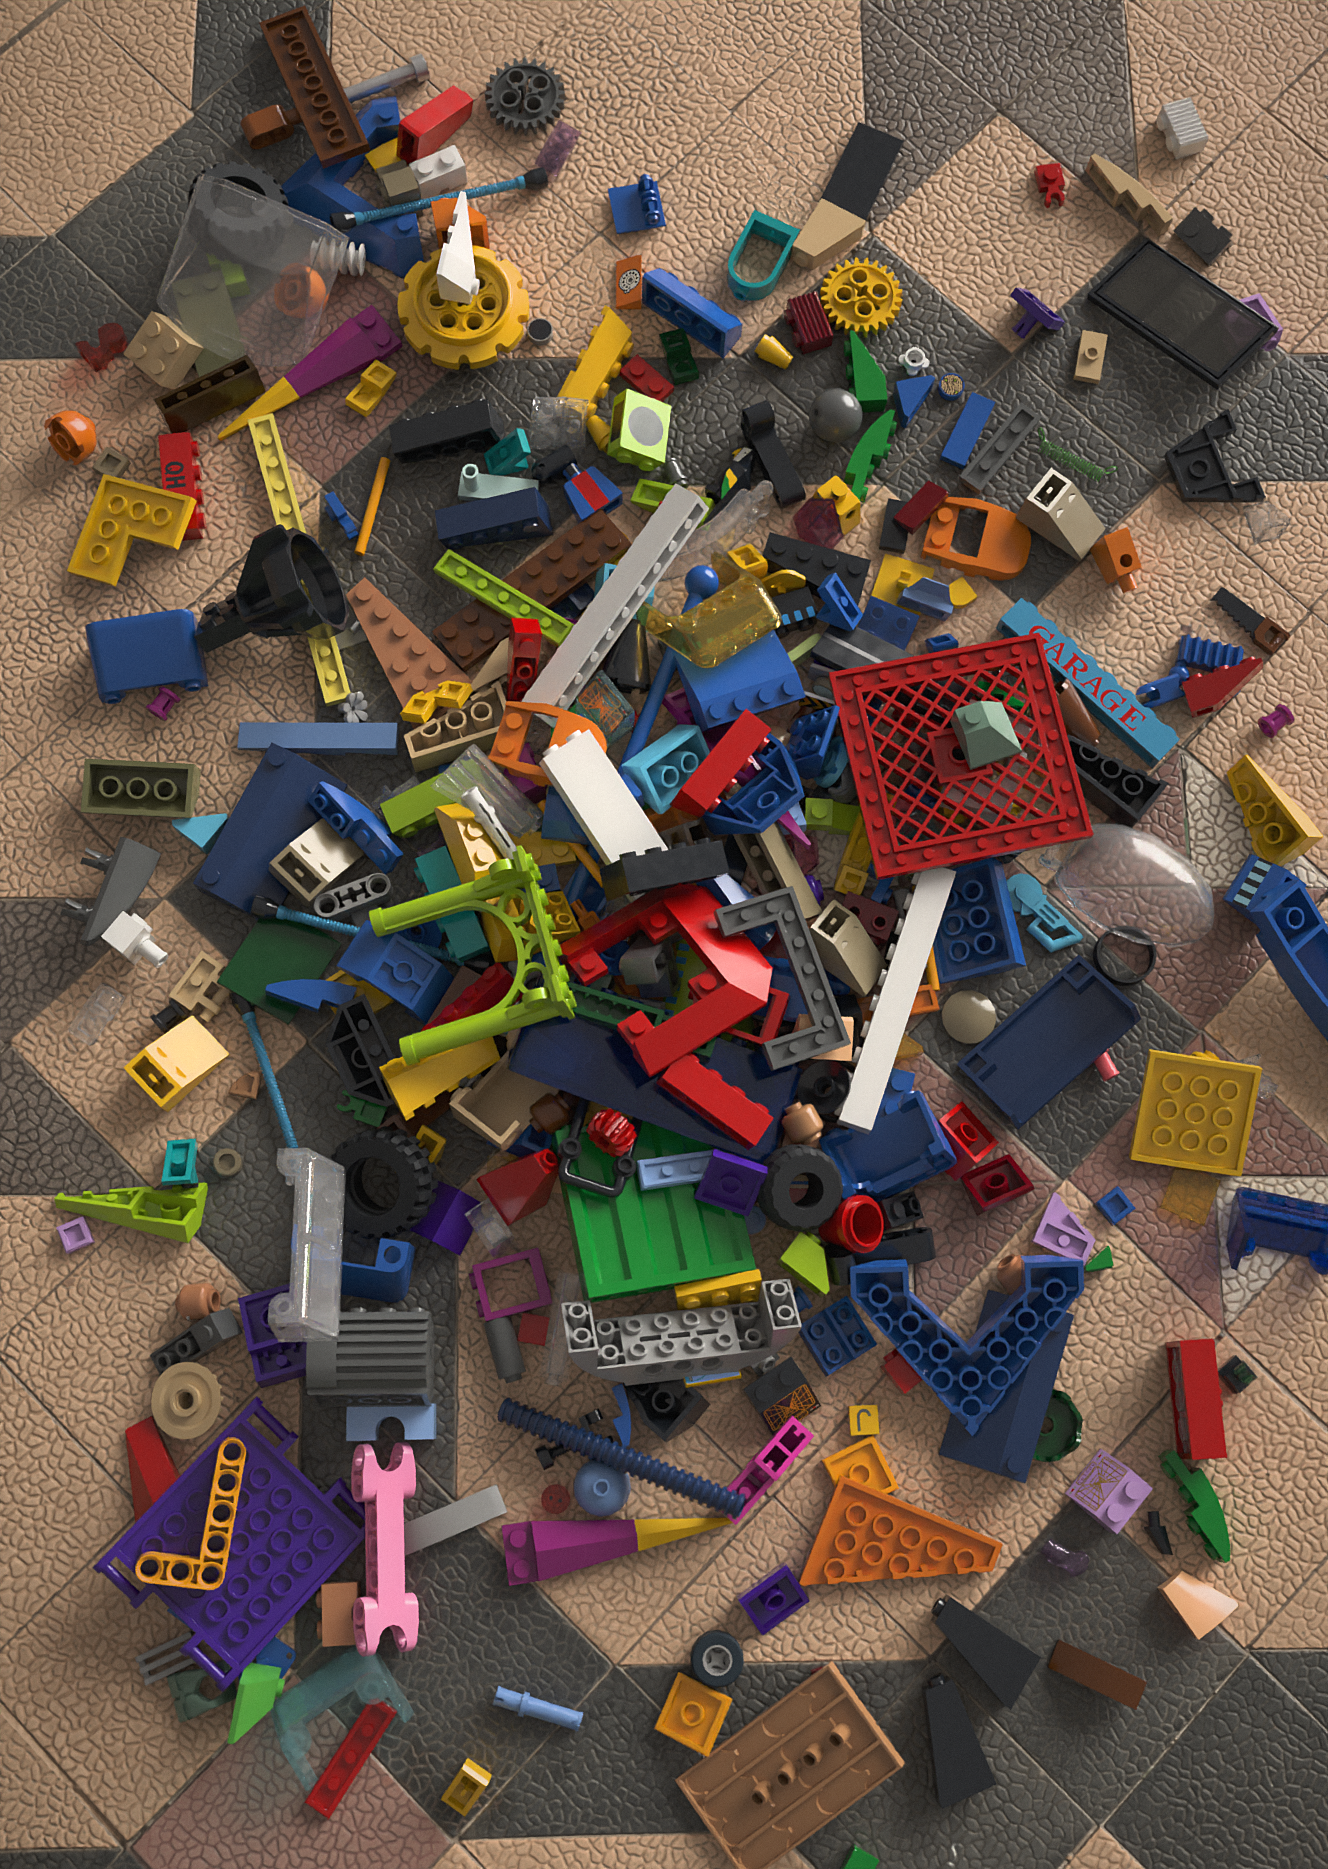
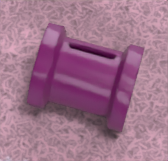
M160 686V692L151 704H147L145 708L157 718L166 721L169 711L181 699L169 689Z
M1278 704L1275 707V711L1267 717L1262 716L1258 719V726L1267 737L1274 738L1277 735V731L1285 725L1293 724L1295 719L1288 707Z

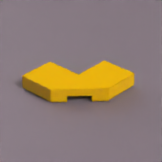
M447 680L438 684L439 688L424 694L421 691L414 694L400 715L403 721L426 724L437 706L461 709L473 691L471 684Z

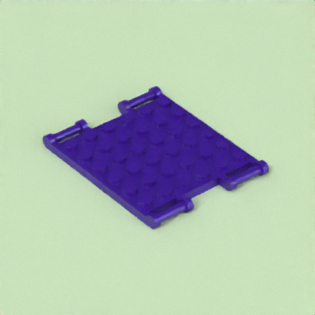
M258 1396L246 1406L92 1567L98 1574L102 1572L131 1600L129 1604L135 1609L154 1592L195 1631L181 1646L179 1652L185 1657L188 1655L217 1682L215 1686L221 1692L237 1678L365 1538V1522L358 1528L331 1501L338 1495L364 1521L365 1504L354 1500L352 1492L345 1486L347 1483L341 1477L323 1494L283 1455L299 1436L293 1430L289 1432L261 1405L263 1401ZM252 1414L281 1440V1443L276 1448L247 1421ZM228 1437L240 1439L246 1448V1456L225 1577L222 1584L216 1589L204 1590L143 1582L145 1586L139 1591L110 1562L117 1557L136 1575V1562L141 1554L154 1551L199 1557L219 1445ZM235 1443L228 1444L223 1450L224 1457L229 1460L237 1458L240 1454V1447ZM224 1474L218 1480V1486L223 1490H229L235 1484V1477L231 1474ZM221 1504L214 1508L212 1515L216 1520H224L229 1516L230 1509L227 1505ZM219 1535L210 1537L207 1542V1547L212 1551H218L224 1546V1539ZM147 1559L141 1564L140 1568L144 1574L152 1575L158 1570L159 1566L155 1560ZM177 1563L171 1569L172 1575L176 1578L185 1577L189 1571L188 1566L184 1563ZM209 1566L203 1570L201 1576L205 1581L212 1582L217 1579L219 1570L216 1567ZM202 1640L231 1666L228 1672L225 1673L197 1646Z

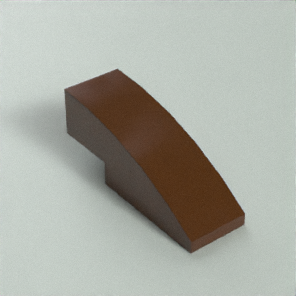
M1059 1639L1047 1665L1048 1668L1134 1710H1137L1147 1681Z

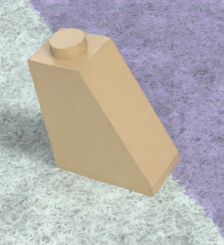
M821 198L793 243L790 259L794 260L801 267L813 270L860 240L864 233L866 221Z

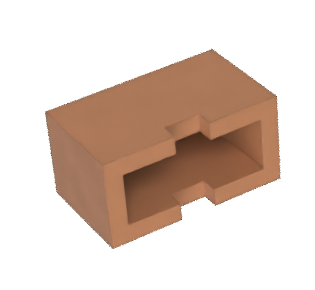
M325 1582L321 1585L322 1590H317V1608H322V1621L317 1622V1637L322 1639V1647L356 1645L353 1629V1605L355 1600L361 1597V1582Z

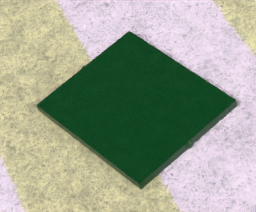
M259 918L217 980V983L250 1002L252 1006L260 1008L289 1026L300 1007L266 995L265 989L267 985L300 979L319 980L342 943L315 927L308 925V923L302 924L294 920H287V918L284 920L278 918Z

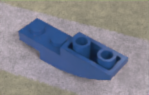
M323 781L319 782L308 802L342 839L350 836L385 875L391 873L404 853L389 838L392 834L390 828L373 812L348 794Z

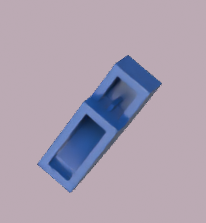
M300 979L269 984L265 992L266 995L319 1013L322 1003L338 1008L339 1005L354 999L357 988L339 982Z

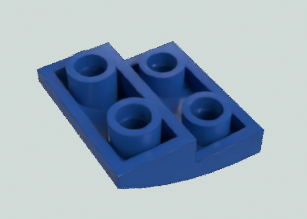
M848 1296L843 1297L801 1324L802 1328L798 1332L825 1377L877 1345Z

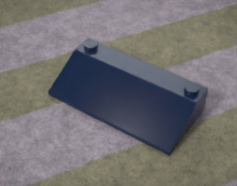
M271 742L195 878L194 886L199 892L251 916L252 904L256 895L270 898L283 906L290 891L268 871L269 863L291 842L323 818L308 802L319 782L323 781L345 792L348 785L299 755Z
M1078 955L961 1059L957 1066L1018 1130L1137 1024L1141 1017L1134 1003Z
M988 1289L976 1331L1010 1295ZM1066 1312L1053 1331L1051 1330L1041 1343L1040 1349L1014 1383L1009 1385L1004 1396L992 1412L987 1414L973 1436L951 1412L938 1455L1019 1483H1026L1074 1314Z

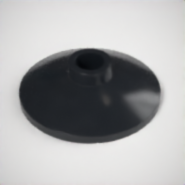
M822 1060L812 1064L804 1071L798 1083L797 1092L801 1104H812L818 1114H828L837 1110L844 1104L850 1093V1076L847 1070L836 1061ZM831 1087L830 1091L825 1094V1090Z

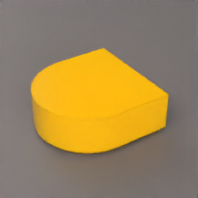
M963 577L949 585L950 600L955 609H962L968 606L978 597Z

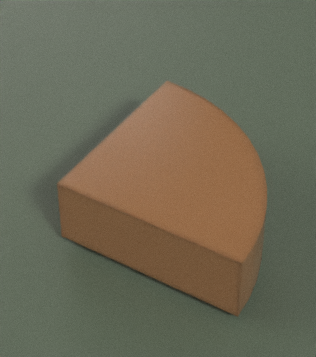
M251 1071L241 1076L231 1085L228 1094L257 1100L263 1076L262 1072Z

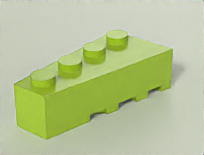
M474 756L381 803L380 806L391 832L400 838H408L415 835L418 830L439 823L434 811L435 807L454 803H462L468 806L461 796L474 786L478 788L486 802L503 796L491 767Z

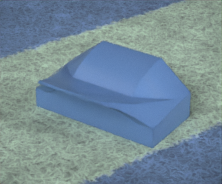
M926 577L921 578L912 586L903 589L896 602L900 606L942 621H946L952 614L954 607L950 600L949 586Z

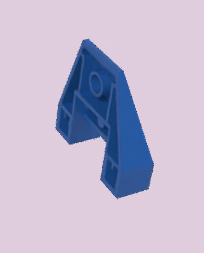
M769 733L766 736L770 741L760 753L756 750L752 753L753 758L762 771L729 800L725 801L722 797L718 796L721 802L712 813L706 811L702 817L696 816L698 819L704 818L707 829L714 835L763 833L804 797L796 763L783 743Z

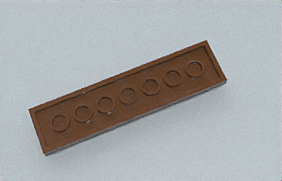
M304 5L259 22L263 35L323 169L371 151L306 6Z
M599 509L501 581L550 610L596 576L604 563L612 564L626 554L632 544L605 512ZM476 598L432 632L465 673L492 653L502 640L509 637L511 619Z

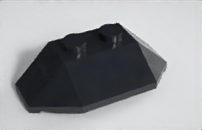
M363 994L338 1006L325 1045L349 1095L388 1107L395 1104L389 1094L379 1067L387 1064L390 1060L395 1059L366 995Z

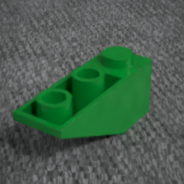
M851 330L848 341H844V356L849 357V364H846V379L851 380V388H848V392L854 394L861 405L863 413L885 411L887 403L885 375L854 330Z

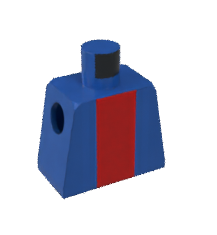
M571 464L563 471L564 476L568 479V482L563 486L564 497L578 523L584 521L599 509H602L607 515L623 504V493L596 467L591 466L581 472L576 464Z

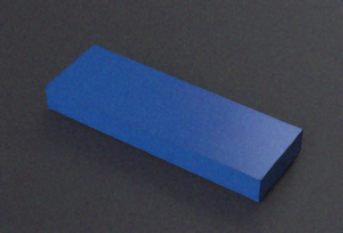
M974 392L971 393L941 454L940 460L964 469L995 405L994 401Z

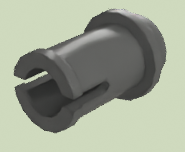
M667 459L662 464V468L665 470L670 481L669 485L674 486L676 483L687 489L689 479L683 475L677 459Z

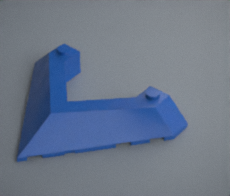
M396 96L371 99L356 114L371 151L398 137L400 115ZM370 151L324 169L315 153L281 185L288 201L287 220L297 226L305 227L311 230L313 234L324 237L327 241L333 238L337 246L341 240H344L345 248L347 249L351 242H354L355 250L359 249L361 243L364 244L366 261L378 267L381 265L387 268L399 278H405L409 270L418 261L424 262L416 213L389 218L383 217L380 220L364 222L363 225L356 226L346 233L337 235L333 233L329 218L331 213L340 211L363 213L378 209L343 186L364 165L365 155Z
M1053 1255L1020 1256L1021 1285L967 1342L909 1290L906 1259L877 1260L850 1267L851 1297L866 1312L879 1330L892 1342L925 1383L932 1388L952 1414L958 1418L971 1436H973L987 1414L992 1412L1004 1396L1009 1385L1014 1383L1040 1349L1041 1343L1065 1316L1067 1309L1076 1298L1078 1299L1084 1291L1083 1260Z

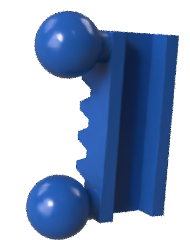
M1187 634L1179 639L1178 656L1175 660V666L1170 669L1168 676L1177 673L1180 676L1179 686H1183L1182 682L1187 681V678L1190 677L1186 667L1213 672L1215 668L1220 666L1239 665L1243 658L1244 649L1242 646L1232 647L1230 643L1222 645L1220 641L1212 643L1211 639L1203 641L1201 637L1191 638Z

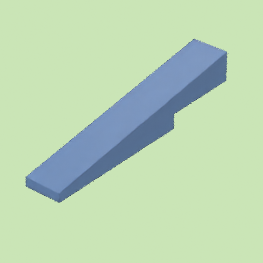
M240 722L237 748L238 750L267 751L272 742L293 753L345 756V752L397 755L399 727L398 723Z

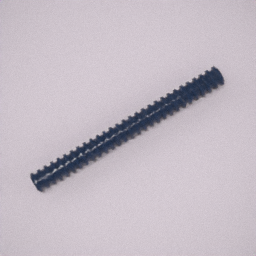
M510 1397L506 1398L499 1408L497 1417L500 1423L506 1421V1425L512 1426L513 1424L515 1429L522 1428L524 1433L530 1431L532 1436L539 1435L541 1440L547 1438L548 1443L554 1441L556 1446L563 1445L565 1450L571 1448L573 1453L580 1452L582 1457L588 1455L589 1460L595 1458L599 1464L605 1462L606 1467L612 1465L614 1470L621 1469L623 1474L629 1472L630 1477L638 1476L640 1481L646 1479L647 1484L655 1483V1487L660 1488L662 1486L664 1491H669L670 1489L672 1494L677 1495L679 1493L683 1499L687 1496L689 1501L694 1502L696 1500L700 1506L706 1504V1508L711 1509L713 1507L717 1513L723 1511L724 1516L730 1514L734 1520L741 1515L746 1501L745 1494L743 1493L737 1495L736 1490L730 1492L726 1486L720 1488L719 1483L713 1485L709 1479L703 1481L702 1476L696 1478L692 1472L686 1474L685 1469L679 1471L675 1465L669 1467L668 1462L662 1464L658 1458L652 1460L651 1455L645 1457L641 1451L635 1453L634 1448L628 1450L626 1445L619 1446L617 1441L611 1443L609 1438L604 1440L600 1434L594 1436V1432L589 1431L587 1433L585 1428L577 1429V1425L573 1424L570 1426L568 1421L561 1422V1418L558 1417L553 1419V1415L548 1414L546 1416L544 1411L537 1412L534 1407L528 1409L527 1404L521 1406L519 1401L512 1402Z

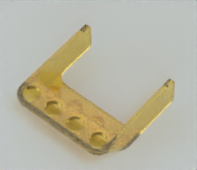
M716 551L711 554L712 569L716 572L719 582L726 586L724 589L679 616H667L645 601L636 612V619L641 621V625L646 627V631L702 668H713L777 628L782 622L781 613L761 580Z

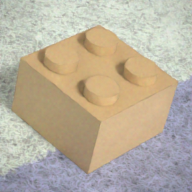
M151 311L123 354L160 386L174 390L179 386L204 348L170 318Z

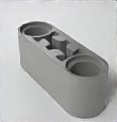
M374 873L320 894L315 899L314 908L320 918L333 920V922L351 916L352 912L375 903L378 906L389 901L393 896V887L385 874ZM378 883L387 885L382 893H374L373 888ZM363 889H367L369 898L366 897ZM352 894H356V902L351 901ZM340 898L342 899V902L345 906L343 908L341 907L338 899ZM325 904H335V908L332 912H322V907Z

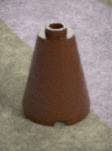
M1066 677L1063 683L1059 681L1054 685L1067 736L1071 735L1095 747L1100 742L1098 737L1101 733L1072 682ZM1029 710L1027 714L1032 718Z

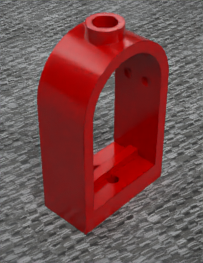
M769 987L768 995L773 996L759 1037L731 1027L723 1033L760 1046L764 1042L776 1039L791 998L790 994ZM690 990L688 999L693 1000L694 1004L699 1000Z

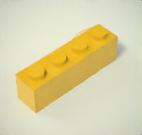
M606 305L601 311L603 321L599 327L594 325L590 333L591 337L587 351L582 349L577 357L576 372L570 371L555 400L556 413L581 426L585 424L587 419L594 416L598 400L606 396L612 377L616 378L622 367V360L624 357L628 358L634 348L632 331Z
M489 1037L422 1058L419 1063L410 1066L406 1064L403 1057L395 1058L379 1067L390 1096L407 1121L415 1116L413 1113L415 1109L421 1105L427 1108L436 1102L435 1096L444 1090L451 1092L458 1088L461 1079L464 1077L473 1078L499 1061L500 1056L493 1037Z

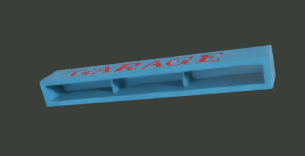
M1021 598L999 620L996 629L1007 639L1040 632L1052 679L1056 683L1059 681L1063 683L1064 678L1067 677L1072 682L1088 712L1152 769L1180 740L1173 728L1159 721L1156 714L1150 708L1141 705L1131 691L1122 688L1111 673L1104 672L1092 656L1084 654L1072 638L1065 637L1058 631L1056 624L1039 614L1038 609L1031 602H1026Z

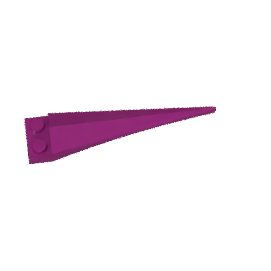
M684 688L664 696L662 704L677 720L676 725H696ZM735 722L702 732L710 752ZM752 755L750 757L754 761L744 773L739 770L734 776L741 787H744L762 771ZM787 811L777 821L799 843L809 850L811 846L810 841L789 811Z

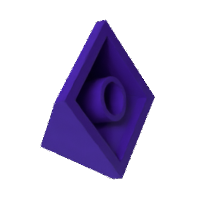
M438 1181V1187L432 1190L437 1196L435 1202L429 1205V1213L426 1217L420 1219V1223L412 1227L410 1231L461 1256L486 1205L463 1191Z
M784 1562L736 1596L762 1636L810 1601Z

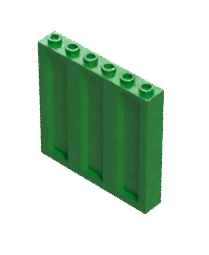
M673 1109L664 1115L656 1116V1113L645 1114L633 1160L636 1163L637 1160L713 1149L730 1153L724 1132L694 1110L683 1112V1109ZM624 1117L628 1118L627 1121L631 1124L632 1119L629 1120V1117ZM589 1123L582 1127L578 1140L582 1147L581 1154L571 1164L569 1172L613 1186L615 1177L612 1174V1165L619 1156L612 1157L609 1153L604 1154L599 1147H596V1144L589 1139L590 1135L586 1130ZM565 1125L560 1130L555 1131L551 1139L553 1151L559 1164L561 1159L558 1157L557 1149L561 1141L568 1137L571 1125ZM636 1169L633 1176L626 1180L622 1194L618 1197L609 1198L568 1185L559 1178L583 1300H590V1304L675 1289L674 1286L756 1270L744 1215L694 1199L699 1182L641 1191Z

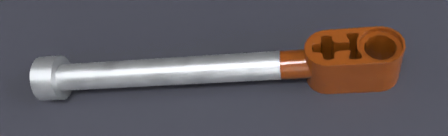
M420 53L410 57L409 64L344 88V91L351 104L413 79H416L418 83L430 79V74L425 59ZM276 104L245 116L241 120L240 125L250 147L261 149L289 138L294 133L293 126L301 123L302 120L296 107L286 111L283 105Z

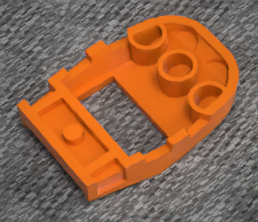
M948 497L930 517L920 558L925 559L926 555L940 560V566L947 569H957L965 572V576L975 578V575L988 576L990 580H1010L1018 576L1026 565L1031 547V535L1028 526L1016 519L1017 514L976 498ZM968 508L988 514L977 558L949 552L959 510Z
M506 701L504 714L491 753L487 759L490 766L495 767V764L507 768L509 774L533 781L535 785L545 787V784L553 785L542 767L519 762L534 714L558 718L548 749L554 745H557L558 748L568 743L566 738L577 730L584 733L589 729L605 754L607 742L599 727L591 720L547 703Z

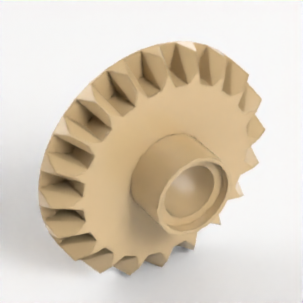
M182 1362L166 1369L156 1381L151 1397L152 1412L159 1427L168 1435L178 1439L200 1437L205 1432L210 1431L211 1426L217 1422L218 1414L222 1411L220 1408L221 1401L224 1398L220 1392L222 1386L218 1384L217 1376L212 1374L209 1368L199 1363ZM189 1394L193 1397L192 1406L188 1403Z

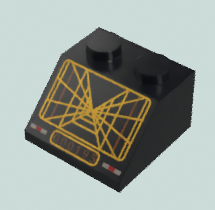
M792 1357L787 1358L742 1389L771 1435L791 1415L800 1421L821 1407L807 1379Z

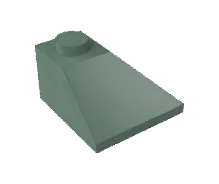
M979 701L954 710L950 722L970 770L1022 753L1002 702Z

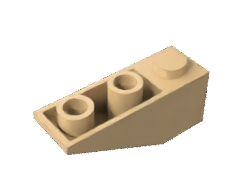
M509 637L499 643L472 682L471 687L473 691L469 698L478 692L481 694L490 689L491 685L497 681L500 682L501 687L507 686Z

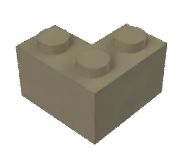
M405 160L376 169L378 180H374L378 195H382L384 208L398 204H407V202L410 203L411 201L421 199L419 187L411 166L407 167ZM423 210L411 211V213L408 212L402 215L416 213V217L420 218L423 217Z

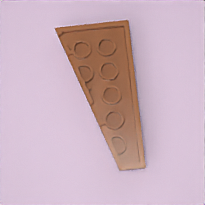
M365 577L346 594L347 600L403 709L414 694L421 691L424 694L439 688L438 684L447 680L472 684L473 681ZM437 706L428 721L433 718L438 719L447 714V710L451 707ZM410 722L413 729L423 725L422 723Z

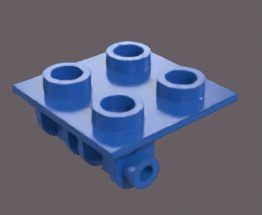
M648 174L641 175L638 184L608 188L617 234L666 226L657 181H653Z
M871 595L858 628L905 651L920 616Z

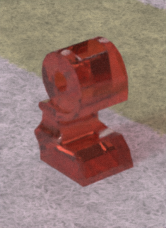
M107 323L98 329L100 346L97 348L91 347L88 341L74 343L81 357L95 372L106 370L108 364L115 359L113 353H121L128 346V339L122 326L118 323Z

